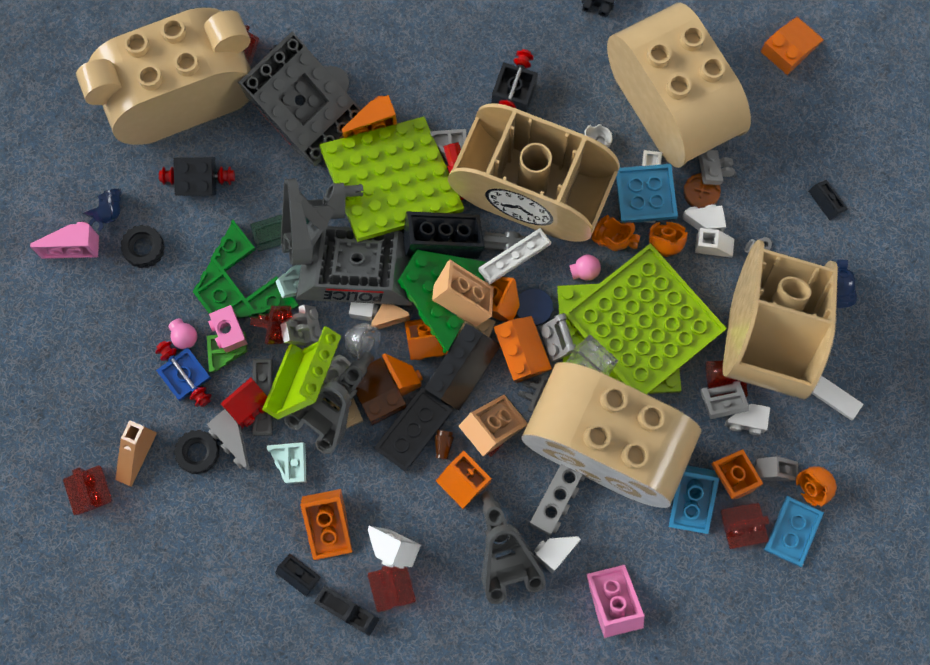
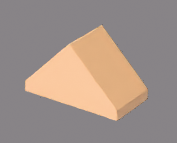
M382 304L371 324L373 331L409 321L410 317L407 311L394 304Z

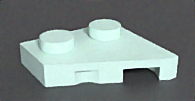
M301 265L292 266L276 280L282 298L297 295Z
M304 442L267 445V450L271 453L274 463L280 470L286 484L306 482V446Z

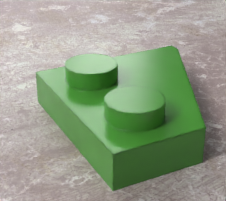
M244 331L243 334H244L245 339H246V341H247L246 332ZM218 335L207 336L209 372L214 373L248 352L247 345L226 353L223 348L219 349L215 338Z

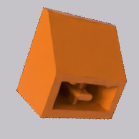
M463 451L447 466L436 482L464 509L491 483L492 479Z

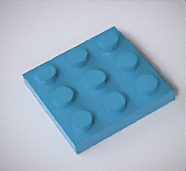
M671 164L623 167L619 169L616 176L621 223L677 219L678 213Z

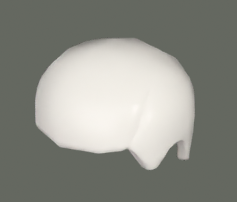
M598 124L595 127L589 125L585 129L584 135L595 140L599 138L597 141L608 148L611 146L612 133L608 128Z

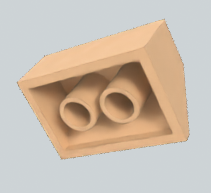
M449 260L434 284L432 300L477 327L492 317L494 287Z

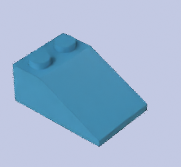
M687 465L672 501L669 527L704 534L709 533L719 477L715 470Z

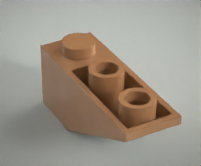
M129 420L120 440L115 480L132 487L157 432Z

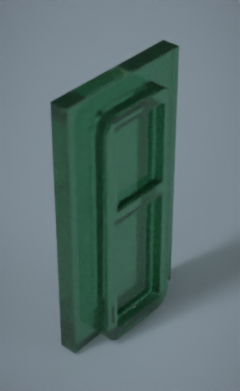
M282 214L250 224L258 252L281 245Z

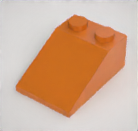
M796 17L776 31L764 43L761 53L788 75L824 39L800 18Z
M389 95L378 96L370 101L342 128L343 138L371 130L374 131L382 127L386 128V126L397 125L396 113Z
M341 489L302 496L300 506L313 560L352 553L346 509Z

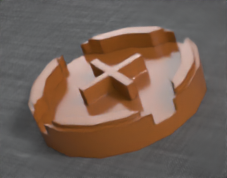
M701 173L692 175L687 179L683 187V195L686 202L690 206L705 208L707 205L716 204L721 193L720 185L703 184Z

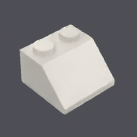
M369 526L368 532L375 556L383 560L382 564L391 568L396 566L401 569L404 566H413L421 547L420 544L390 529Z
M577 536L550 538L547 542L542 540L534 550L536 553L535 557L539 563L553 573L581 539Z

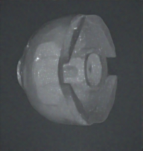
M360 323L348 330L345 335V347L348 354L354 359L359 360L364 352L370 353L374 346L378 348L381 341V331L377 330L378 327L368 323Z

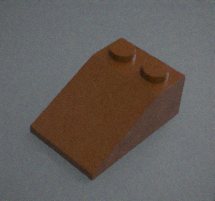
M379 358L373 361L367 367L366 375L356 388L358 390L356 395L372 426L406 408V403L382 359Z

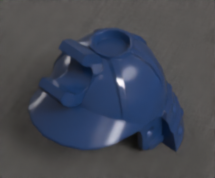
M121 189L104 191V193L98 196L99 206L83 213V215L92 218L89 221L90 226L94 222H99L98 231H101L104 228L103 223L107 224L116 221L120 214Z
M840 259L837 260L836 307L845 308L851 307L856 303L857 295L854 274L847 269L848 260Z

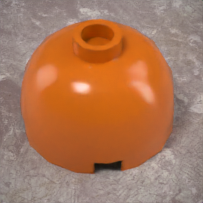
M660 222L650 227L649 242L662 256L669 257L682 251L686 244L688 233L685 232V227L678 223L666 222V225H660Z
M820 466L809 467L796 476V486H801L805 494L801 493V495L810 505L815 507L820 505L822 507L835 496L837 489L834 476L825 468Z

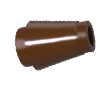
M437 430V435H435L436 458L448 459L454 437H452L453 432Z

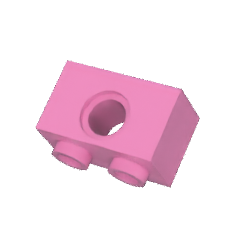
M231 305L209 314L211 320L208 322L212 332L216 331L218 335L215 340L219 349L223 348L228 353L248 344ZM225 327H231L230 332L222 333Z

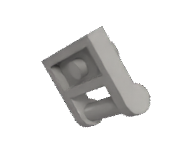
M565 313L555 316L554 319L539 327L551 362L559 361L577 351L576 344H573L566 323L567 317Z
M734 381L733 384L707 389V387L700 389L710 419L749 411V405L740 381ZM729 392H735V393L726 394V395H721V396H717V397H712V398L710 397V396H715V395H719V394H724V393H729Z

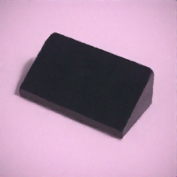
M827 180L815 184L808 191L829 221L848 210Z
M290 553L278 565L275 572L306 597L321 578Z

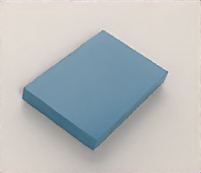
M786 496L764 551L802 567L824 512Z

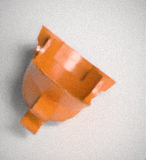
M606 215L596 224L592 233V240L612 251H620L626 249L627 246L637 249L640 235L633 234L635 231L634 223H620L615 218Z

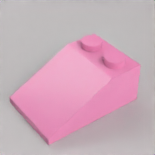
M77 222L31 243L30 247L42 259L98 257L99 235L90 224Z
M625 565L587 574L588 584L604 638L644 627V614Z

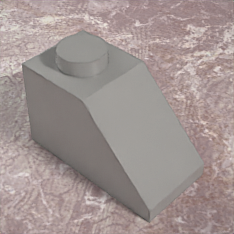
M777 456L756 459L755 470L762 480L796 481L798 462Z

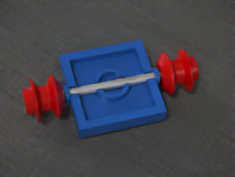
M163 341L158 344L155 353L162 355L161 361L168 362L156 371L176 398L182 401L191 394L190 400L197 401L195 403L196 407H204L209 404L212 395H206L205 391L207 388L200 386L209 381L211 377L190 349L186 348L175 356L177 349L171 348V341Z

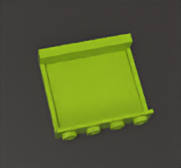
M324 326L318 342L304 349L290 344L262 410L274 418L280 419L315 403L341 336L327 326Z

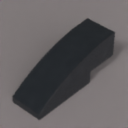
M325 585L314 601V604L369 637L380 618Z

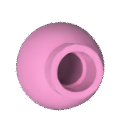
M583 255L578 258L575 264L569 265L573 280L578 278L585 281L593 280L601 271V264L593 255Z
M181 318L175 319L169 324L168 327L171 330L170 338L175 347L186 349L195 345L198 336L196 329L192 325L184 323Z

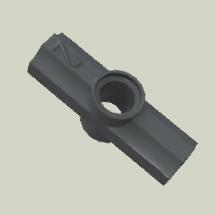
M484 232V249L504 252L527 236H522L517 232H505L504 234Z

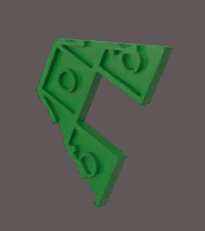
M231 220L230 227L225 236L222 237L219 247L213 253L206 271L201 275L200 282L195 286L193 290L195 296L209 314L231 305L237 319L297 309L299 305L293 297H281L276 284L277 276L247 298L243 296L226 273L228 269L256 250L234 220Z
M417 250L397 282L406 291L410 302L413 301L417 307L419 316L425 325L430 328L432 336L435 335L443 348V353H446L464 321L432 300L434 284L449 260L487 282L478 271L479 267L487 262Z

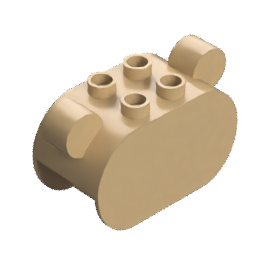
M214 8L190 9L110 39L96 49L89 62L78 68L76 77L85 101L91 105L103 106L116 139L132 145L149 144L236 111L249 102L238 81L251 70L244 50L250 44V37L241 15L236 11H221Z

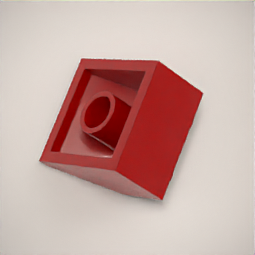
M249 378L220 404L243 428L244 426H250L259 413H265L262 409L268 396L252 378Z

